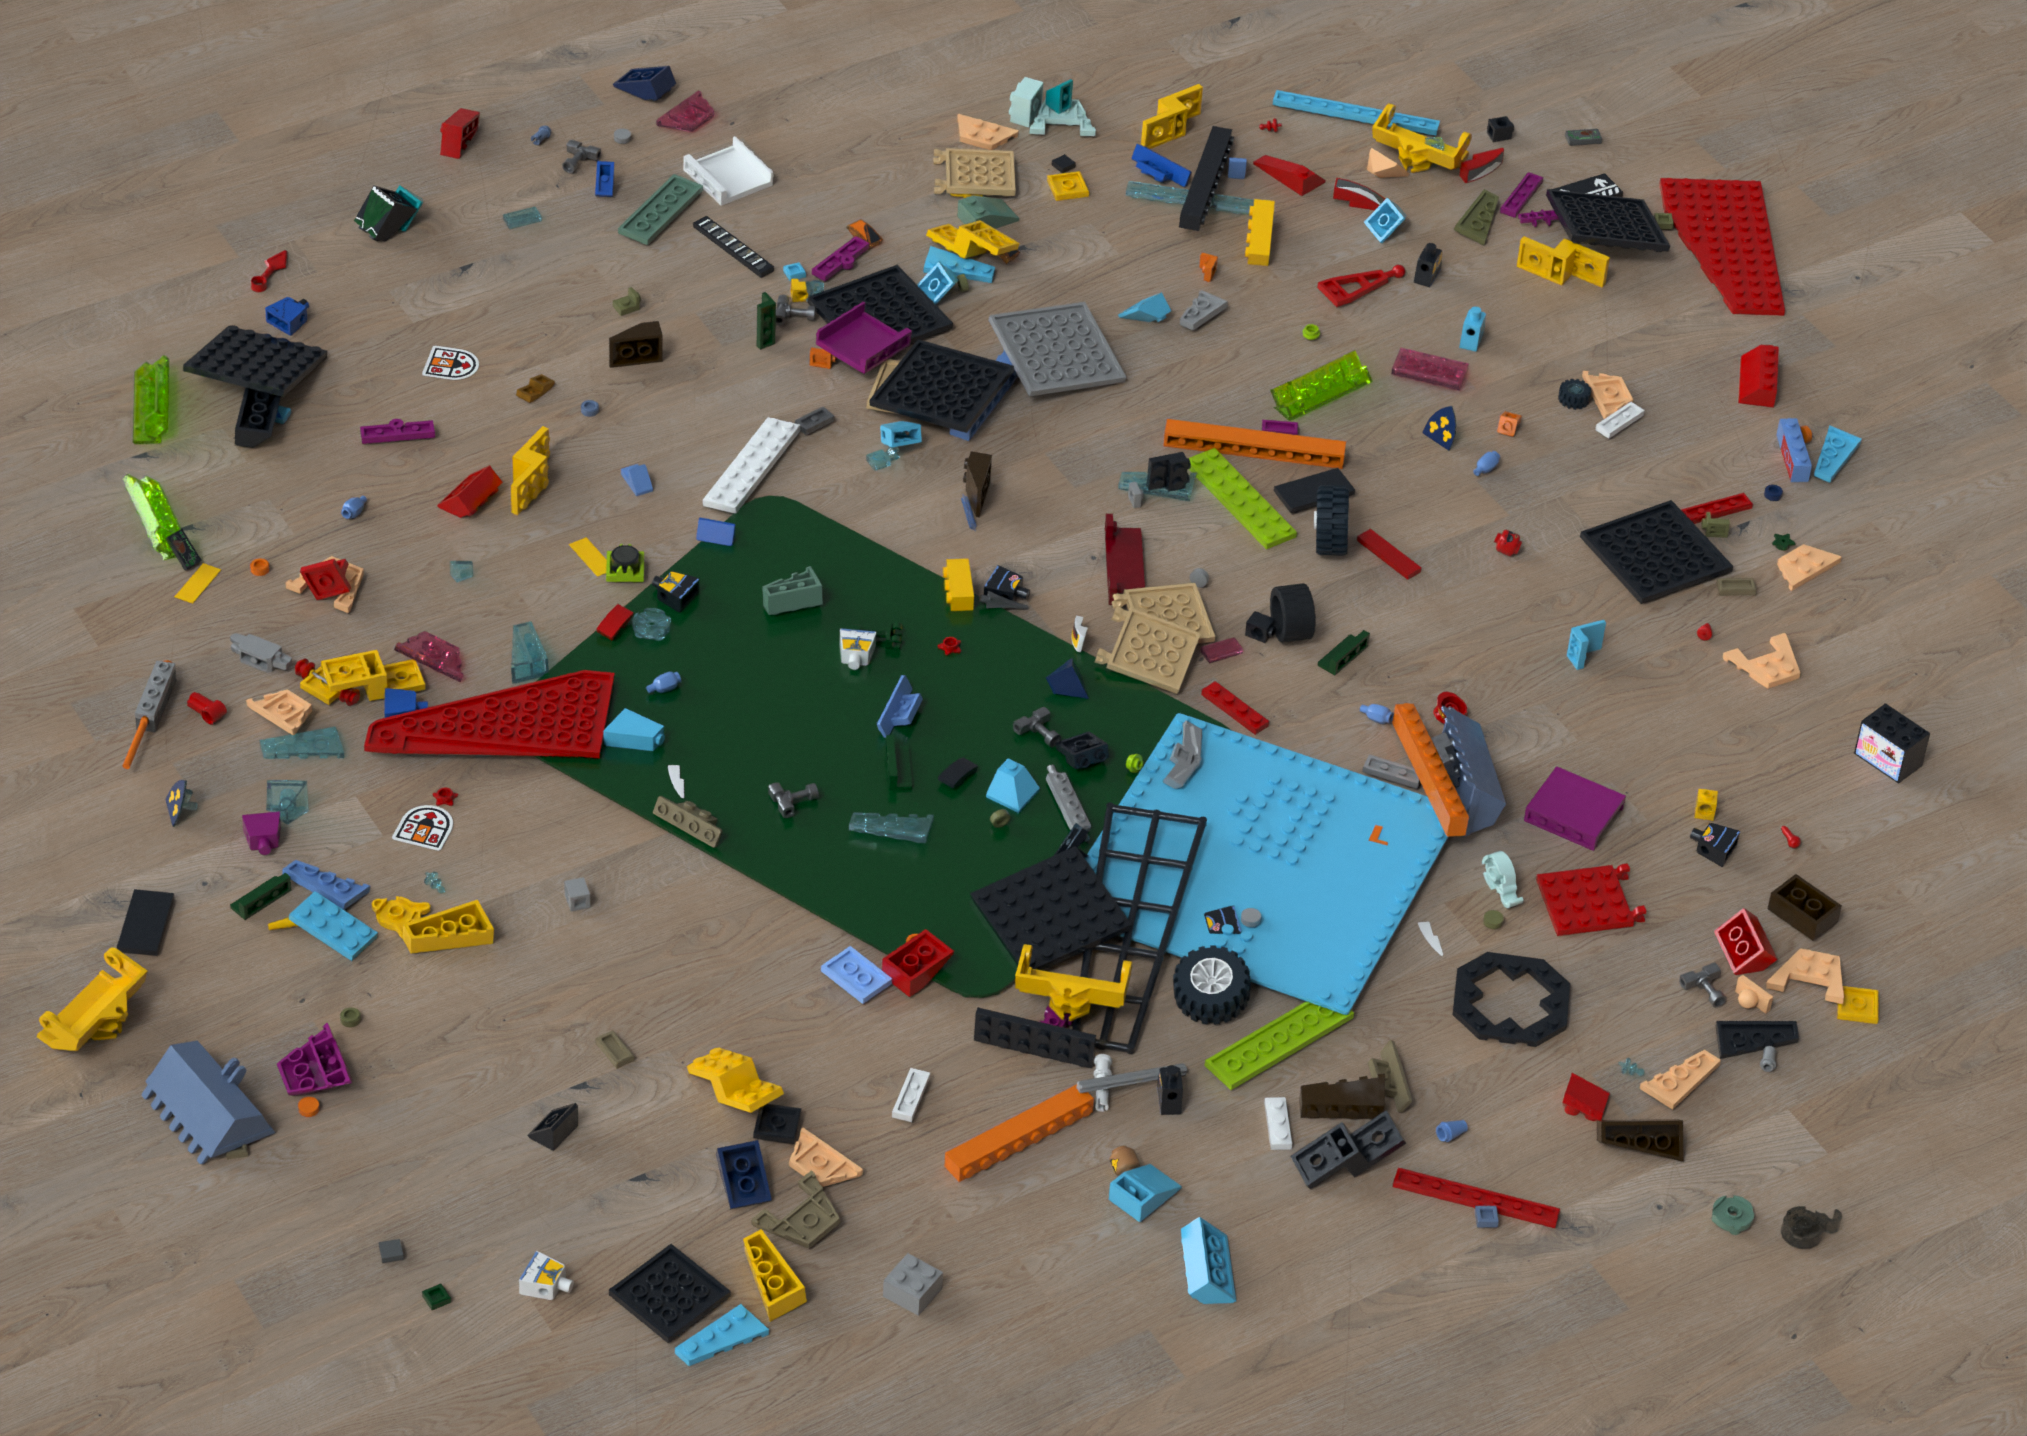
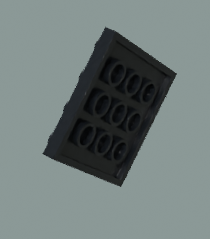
M670 1244L609 1289V1296L664 1341L670 1343L731 1297V1291L674 1245Z

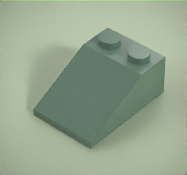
M973 195L958 200L957 217L964 224L981 220L996 229L1019 221V217L1002 199Z

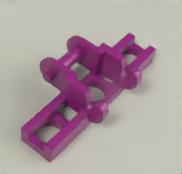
M1541 209L1539 212L1531 210L1530 213L1518 214L1520 223L1531 222L1534 227H1537L1536 220L1543 219L1548 226L1551 225V220H1559L1554 210L1544 211Z

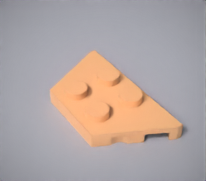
M962 114L957 115L960 142L994 150L999 145L1007 143L1009 138L1018 137L1019 130Z
M1583 371L1582 377L1585 383H1588L1589 387H1591V395L1604 419L1628 403L1633 402V398L1622 377L1609 376L1599 373V376L1588 375L1589 371Z
M1803 544L1779 558L1777 565L1780 571H1782L1784 579L1788 581L1789 589L1793 591L1841 563L1842 557Z
M288 689L274 694L263 695V700L255 702L252 698L246 700L247 707L291 735L297 733L312 712L310 703Z
M805 1128L801 1129L800 1137L796 1141L794 1152L789 1160L791 1168L803 1176L812 1170L822 1187L863 1175L861 1167Z

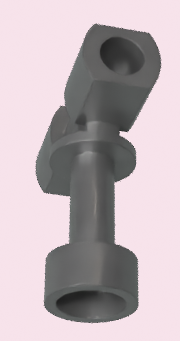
M569 140L566 145L567 152L573 153L574 156L572 159L567 158L562 163V168L567 173H573L577 168L579 160L583 161L589 158L598 161L602 156L601 148L591 145L587 148L582 146V142Z
M779 295L776 309V325H784L786 317L790 318V315L807 316V320H815L816 306H808V309L791 308L789 296Z
M1045 707L1033 711L1032 717L1027 718L1024 716L1013 723V730L1018 735L1029 730L1034 733L1039 732L1045 737V743L1051 748L1055 747V743L1061 740V736L1056 731H1049L1043 726L1045 722L1050 720V712Z
M773 783L768 786V793L773 802H778V810L783 818H789L794 815L793 801L806 797L809 800H813L819 797L815 783L806 785L805 790L791 793L789 790L784 792L780 783Z
M1715 962L1703 966L1701 972L1695 973L1690 971L1680 975L1679 983L1684 990L1698 986L1700 989L1704 988L1710 995L1709 1002L1714 1008L1722 1006L1727 1000L1722 991H1716L1711 985L1712 980L1719 978L1721 972Z

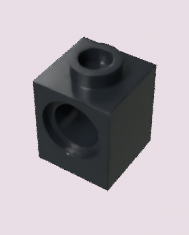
M1507 116L1488 119L1487 134L1492 142L1512 139L1514 124Z
M1254 611L1246 622L1245 636L1266 643L1269 637L1272 638L1276 631V627H1274L1275 619Z

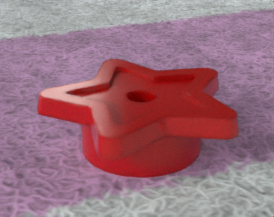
M946 637L943 643L937 645L939 649L944 650L946 656L951 653H961V649L958 647L961 641L954 637Z
M447 787L440 788L437 793L432 794L437 799V806L443 804L453 806V800L458 797V793H453Z

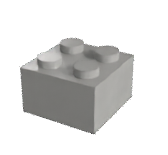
M907 1253L884 1279L883 1297L919 1316L942 1290L943 1272Z

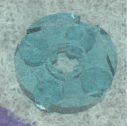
M647 608L644 609V612L640 614L638 612L633 617V630L638 638L660 641L670 631V617H667L661 609Z

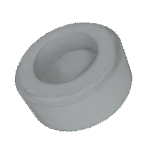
M627 129L616 130L614 132L615 142L619 144L628 143L631 140V132Z
M1196 568L1190 574L1191 583H1196L1197 587H1204L1209 581V575L1204 569Z
M1254 908L1243 910L1241 913L1242 924L1247 927L1258 926L1261 922V913Z

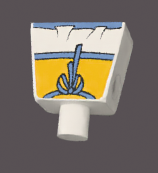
M840 628L841 662L848 664V667L853 670L858 669L860 665H868L876 647V632Z
M536 1251L519 1279V1294L553 1300L559 1290L570 1293L574 1281L566 1278L564 1264Z

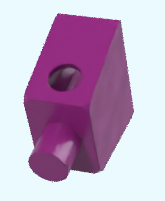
M280 811L242 815L243 832L250 850H259L261 855H267L271 852V849L279 847L281 832Z

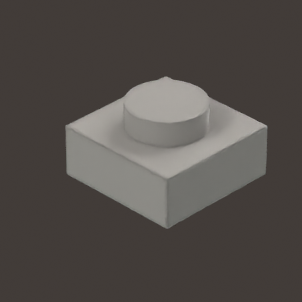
M1137 482L1129 483L1128 497L1133 508L1141 507V499L1144 498L1143 490L1139 489Z

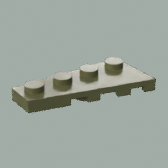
M1484 189L1457 222L1454 230L1484 246L1499 196Z

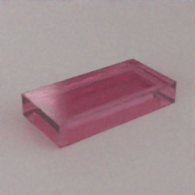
M1233 637L1201 647V653L1210 664L1243 654V648Z

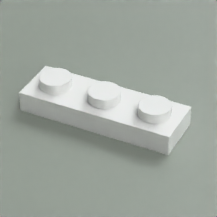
M1630 402L1596 424L1595 430L1609 439L1644 416L1645 410Z
M910 1068L893 1108V1118L912 1122L929 1082V1072Z
M1285 1097L1265 1098L1264 1105L1271 1150L1292 1149Z

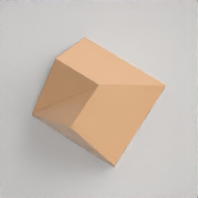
M1371 148L1367 166L1369 172L1379 178L1409 176L1410 173L1396 162Z

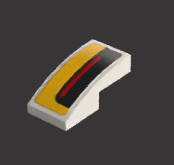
M1076 615L1071 640L1076 651L1081 652L1088 628L1081 626L1083 617Z

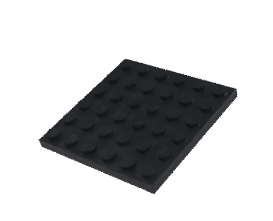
M1547 189L1546 196L1570 241L1573 243H1588L1594 246L1600 244L1607 247L1619 246L1624 249L1637 248L1641 251L1647 249L1654 250L1655 252H1669L1670 244L1644 199Z
M898 265L809 296L807 301L810 306H816V312L827 324L840 317L843 313L848 312L854 306L865 302L864 312L897 332L905 328L912 331L910 344L915 343L918 339L923 340L953 328V322Z
M230 325L183 364V371L284 397L327 358V350H323L318 346L311 347L302 342H291L286 338H276L270 334H260L254 330H244L238 326Z
M918 339L871 397L869 403L872 407L967 433L1012 375L1014 366Z
M1672 500L1592 527L1580 533V538L1640 604L1733 571V565Z
M1076 846L970 893L972 901L1017 966L1024 944L1033 946L1029 967L1036 970H1044L1132 930L1131 922Z

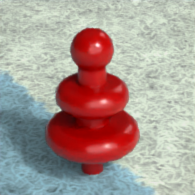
M1276 118L1273 119V123L1267 121V124L1259 125L1261 130L1267 128L1268 131H1271L1273 128L1274 132H1278V127H1282V123H1278Z
M1709 623L1702 625L1697 630L1698 638L1704 641L1709 640L1713 635Z

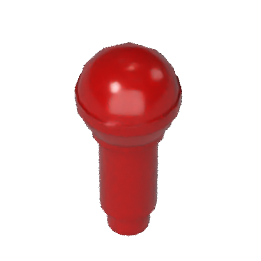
M1782 826L1781 830L1787 838L1788 846L1791 848L1799 847L1801 844L1799 836L1794 835L1788 827Z

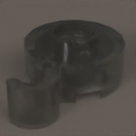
M1805 1206L1793 1207L1787 1211L1783 1218L1781 1226L1782 1238L1796 1248H1813L1822 1240L1823 1232L1830 1234L1838 1232L1842 1213L1835 1209L1833 1218L1830 1219L1825 1213H1819L1816 1210L1815 1213L1805 1210Z

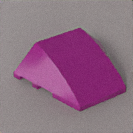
M328 1023L322 1026L323 1030L317 1035H311L308 1038L309 1041L301 1048L296 1047L277 1063L288 1095L312 1094L352 1083L353 1079L344 1056Z

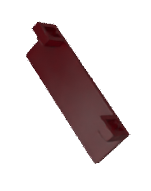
M1106 513L1104 533L1108 603L1112 605L1114 594H1123L1126 589L1145 588L1141 528L1117 527V521H1113V514Z

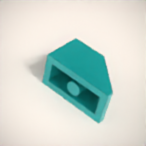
M1070 79L1047 90L1045 105L1058 114L1070 109L1073 80Z

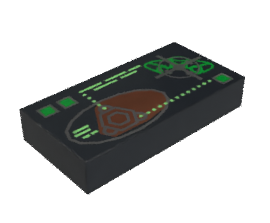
M183 529L165 538L184 570L202 561Z

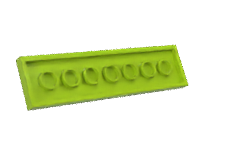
M1215 448L1189 458L1191 462V469L1189 470L1266 550L1296 538V530Z
M1306 1001L1206 1059L1204 1066L1230 1090H1233L1354 1018V1012L1351 1010L1348 1015H1344Z

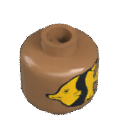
M1127 1146L1117 1147L1112 1151V1155L1109 1158L1110 1164L1117 1176L1140 1166L1134 1149Z

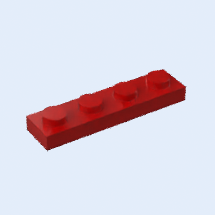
M1216 681L1202 689L1201 695L1254 735L1269 726V720Z

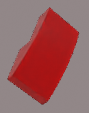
M617 604L602 620L596 631L613 641L621 628H625L634 613Z

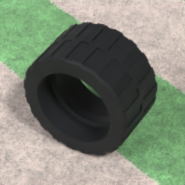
M1305 583L1274 587L1270 596V614L1275 619V635L1278 641L1284 643L1312 639L1315 633L1316 614L1309 587Z

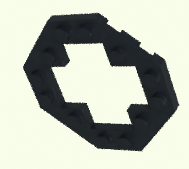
M1486 952L1457 968L1452 1015L1479 1040L1487 1041L1488 1038L1499 1039L1501 1043L1516 1044V1042L1527 1043V1046L1537 1047L1566 1030L1570 983L1544 959ZM1499 969L1512 981L1528 973L1550 993V995L1541 999L1539 1004L1549 1015L1525 1029H1522L1511 1017L1494 1025L1472 1005L1482 999L1484 993L1474 983Z

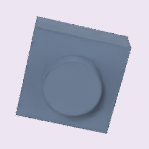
M1475 1206L1474 1212L1477 1228L1498 1227L1499 1220L1496 1206Z

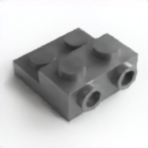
M1446 732L1433 737L1432 741L1454 787L1460 786L1457 778L1460 777L1459 770H1461L1458 763L1460 760L1456 756L1458 751H1454L1456 748L1452 743L1453 738L1449 739Z

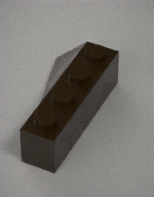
M1385 1073L1377 1074V1078L1368 1079L1367 1076L1359 1077L1357 1081L1347 1082V1079H1342L1330 1085L1328 1082L1302 1085L1299 1095L1300 1118L1374 1119L1384 1112Z
M1597 1120V1141L1684 1162L1683 1120Z

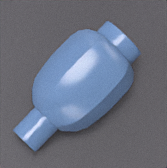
M1496 451L1485 453L1477 461V468L1473 470V473L1479 476L1481 473L1490 472L1498 465L1500 455Z
M361 496L360 498L353 497L347 500L341 510L342 516L346 519L356 518L363 511L367 498Z
M666 672L656 677L653 684L646 686L648 693L671 691L681 682L678 672Z
M1362 704L1360 707V712L1366 713L1367 717L1376 723L1390 724L1393 721L1394 713L1385 706L1378 704L1366 706Z

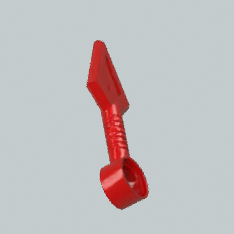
M286 250L264 261L268 267L261 276L251 278V289L253 291H265L267 289V279L275 270L286 268Z

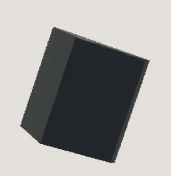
M573 1103L551 1110L527 1136L554 1151L578 1127V1105Z

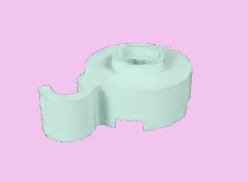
M1497 851L1484 856L1482 864H1485L1486 872L1483 873L1484 878L1490 889H1496L1497 893L1500 894L1504 907L1511 908L1522 904L1523 897L1518 898L1516 895V874L1508 855L1503 851Z

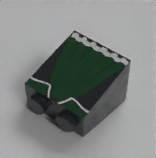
M374 185L354 221L359 225V229L370 234L369 237L371 239L387 241L417 211V208L396 191Z

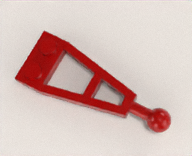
M1398 264L1387 272L1375 270L1333 277L1318 282L1317 288L1336 307L1351 303L1385 285L1391 277L1402 278L1406 270L1404 266ZM1372 279H1377V280H1375V281H1373V282H1371V283L1368 281V280H1372ZM1358 282L1362 288L1348 294L1340 285Z

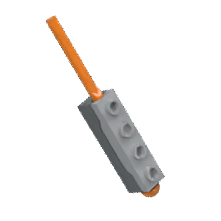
M169 660L156 661L135 711L137 731L124 760V769L130 768L144 732H156L177 680L175 663Z

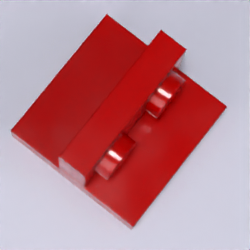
M346 558L338 561L331 559L301 567L300 573L316 600L347 593L351 590V585L345 577L349 565Z

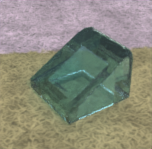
M450 561V575L456 583L473 577L472 561Z

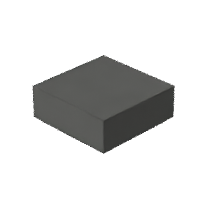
M400 1239L378 1242L382 1263L404 1260Z

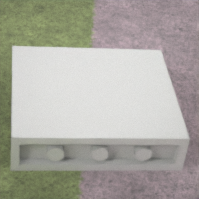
M735 136L733 137V146L697 160L690 154L684 156L683 170L698 184L703 185V189L720 206L773 186V171Z

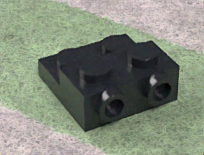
M1183 452L1149 458L1146 483L1148 490L1166 487L1168 492L1186 488V483L1190 481L1187 469H1191L1189 458H1186Z
M1090 731L1055 743L1056 750L1065 755L1066 763L1074 769H1083L1088 767L1089 764L1100 763L1109 758L1108 744Z

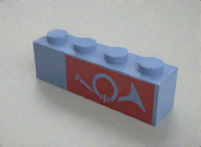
M1797 418L1779 419L1776 436L1790 481L1809 482L1812 464Z

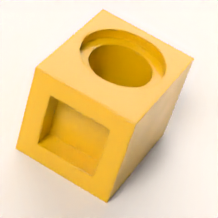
M1698 789L1694 818L1714 821L1718 791Z

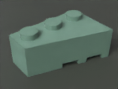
M811 566L807 567L805 572L791 574V578L784 581L781 578L762 586L763 606L768 615H777L782 612L796 611L801 608L815 607L816 605L823 604L822 584Z

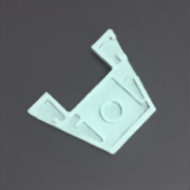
M1045 98L1037 117L1034 118L1033 125L1030 126L1029 132L1030 134L1045 135V124L1080 125V136H1095L1096 129L1092 127L1091 120L1087 118L1086 112L1079 100L1072 99L1071 108L1058 114L1045 105Z

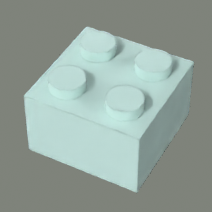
M1024 77L1021 83H1018L1016 90L1010 95V122L1030 127L1042 105L1043 82Z

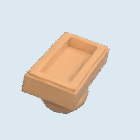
M1744 975L1740 976L1735 990L1739 994V1004L1746 1009L1756 1006L1765 1014L1771 1010L1773 996Z

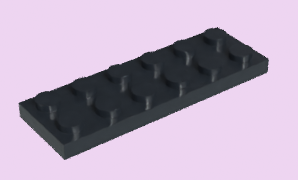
M977 1008L975 1013L974 1041L1091 1069L1093 1067L1097 1035Z

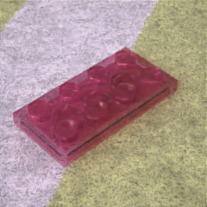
M1400 348L1391 374L1460 391L1469 364Z

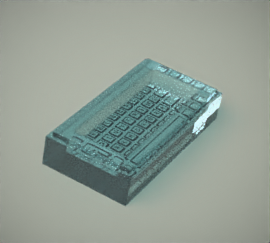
M536 207L503 214V220L509 229L541 222L542 216Z

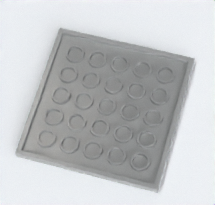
M1085 302L989 316L988 320L1029 396L1123 383L1126 380V375Z

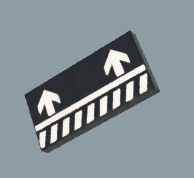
M1605 173L1552 189L1623 197V191Z

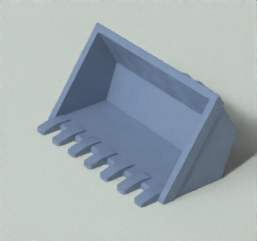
M1442 706V712L1446 715L1442 733L1446 732L1449 739L1453 738L1452 743L1456 748L1454 751H1458L1456 756L1460 760L1458 762L1461 768L1459 770L1460 777L1457 778L1460 786L1455 787L1469 816L1466 835L1462 836L1463 838L1472 832L1494 825L1506 802L1480 724L1452 707Z
M197 1040L170 1045L151 1075L146 1079L145 1082L148 1085L143 1091L142 1097L149 1099L154 1092L157 1096L151 1103V1107L153 1110H158L163 1103L166 1105L160 1114V1118L166 1121L172 1114L175 1116L169 1126L170 1130L175 1132L181 1125L185 1127L178 1139L184 1143L190 1136L194 1138L188 1147V1151L195 1153L201 1146L203 1151L197 1158V1161L203 1165L209 1158L272 1135L275 1131L238 1087L246 1074V1068L241 1065L239 1066L240 1062L237 1058H231L222 1069Z

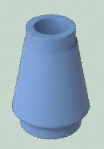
M1464 1120L1441 1122L1436 1127V1134L1439 1140L1449 1142L1466 1132L1468 1126Z

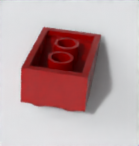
M925 929L882 959V971L892 978L894 986L908 997H911L928 984L951 958L954 951Z

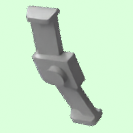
M1187 720L1183 723V743H1177L1174 746L1170 761L1175 763V766L1163 780V783L1174 789L1184 786L1193 772L1200 766L1202 760V729Z

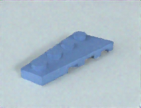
M298 860L283 868L282 874L287 873L292 881L311 892L316 891L343 910L370 892V885L363 884L361 886L355 884V880L350 878L343 880L336 877L335 873L330 871L320 872L318 867Z

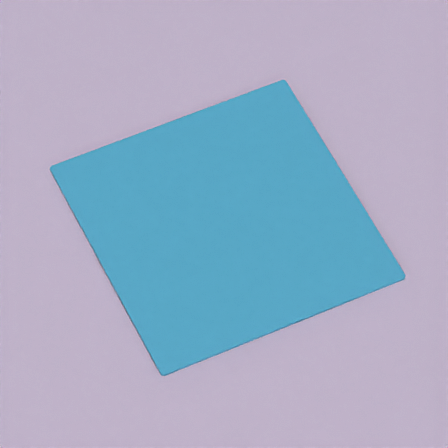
M1181 713L1176 714L1119 804L1127 807L1153 811L1157 809L1160 812L1207 818V826L1205 827L1193 870L1191 871L1166 949L1167 953L1183 957L1188 956V952L1192 950H1199L1198 947L1205 946V948H1210V945H1216V948L1226 947L1229 952L1233 950L1238 953V958L1242 957L1244 959L1245 965L1248 966L1250 971V982L1344 1015H1348L1448 839L1427 796ZM1187 720L1202 729V760L1200 766L1193 772L1184 786L1174 789L1163 783V780L1175 766V763L1170 761L1174 746L1177 743H1183V723ZM1114 812L1108 850L1143 855L1152 818ZM1159 819L1151 856L1187 861L1198 825ZM1375 825L1383 827L1378 840L1388 842V845L1369 841ZM1102 832L1087 855L1089 856L1085 857V860L1095 874ZM1106 857L1103 885L1112 897L1133 900L1141 866L1140 862ZM1149 864L1140 901L1172 906L1184 869ZM1234 905L1241 934H1233L1234 928L1229 924L1222 926L1223 934H1210L1204 913ZM1119 906L1128 918L1130 908ZM1247 908L1257 909L1261 913L1260 924L1256 927L1243 925L1241 922L1242 911ZM1138 909L1131 940L1158 949L1169 914Z

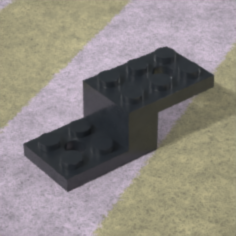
M1386 1110L1352 1133L1341 1122L1290 1157L1307 1187L1312 1189L1344 1167L1355 1178L1407 1143ZM1383 1134V1138L1375 1142L1376 1137ZM1317 1158H1322L1319 1164L1313 1165Z

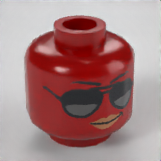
M1506 529L1502 534L1498 532L1494 543H1496V550L1498 552L1512 556L1518 553L1522 541H1520V535Z

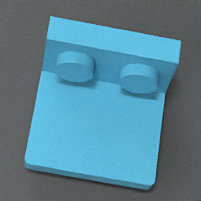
M1605 620L1571 628L1567 657L1577 670L1584 668L1587 657L1586 653L1602 648L1606 627Z

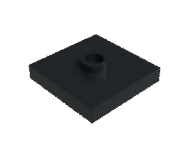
M766 1104L760 1107L753 1138L795 1144L802 1108Z

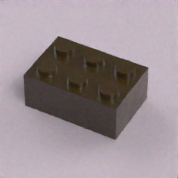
M1795 874L1771 892L1767 909L1814 941L1838 922L1842 905Z

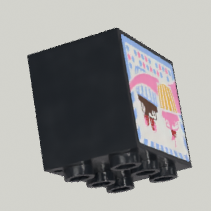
M1885 703L1861 721L1854 754L1899 784L1923 766L1930 733Z

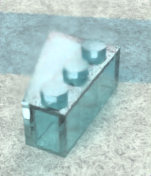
M532 621L513 625L512 684L539 678L545 673H549L548 658Z

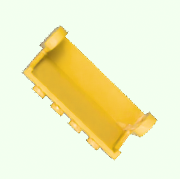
M1390 103L1386 105L1372 127L1373 138L1377 142L1398 149L1399 160L1403 168L1407 171L1409 166L1414 167L1411 169V173L1429 170L1433 163L1451 170L1461 167V162H1464L1469 156V151L1466 149L1471 142L1472 134L1465 131L1460 136L1458 147L1455 148L1399 127L1395 123L1387 130V126L1396 112V106Z
M1023 945L1015 975V989H1019V992L1049 996L1051 998L1049 1007L1062 1020H1064L1065 1013L1071 1014L1069 1021L1088 1014L1091 1003L1116 1008L1124 1006L1132 972V961H1123L1121 982L1116 983L1032 969L1029 965L1033 946Z
M109 948L104 953V959L108 965L121 973L122 976L114 978L104 970H101L57 1016L50 1011H45L40 1016L39 1022L44 1029L37 1034V1038L52 1049L78 1051L90 1038L93 1040L115 1039L117 1034L112 1032L117 1030L118 1033H121L122 1022H125L128 1017L127 1001L142 987L148 971L118 949Z

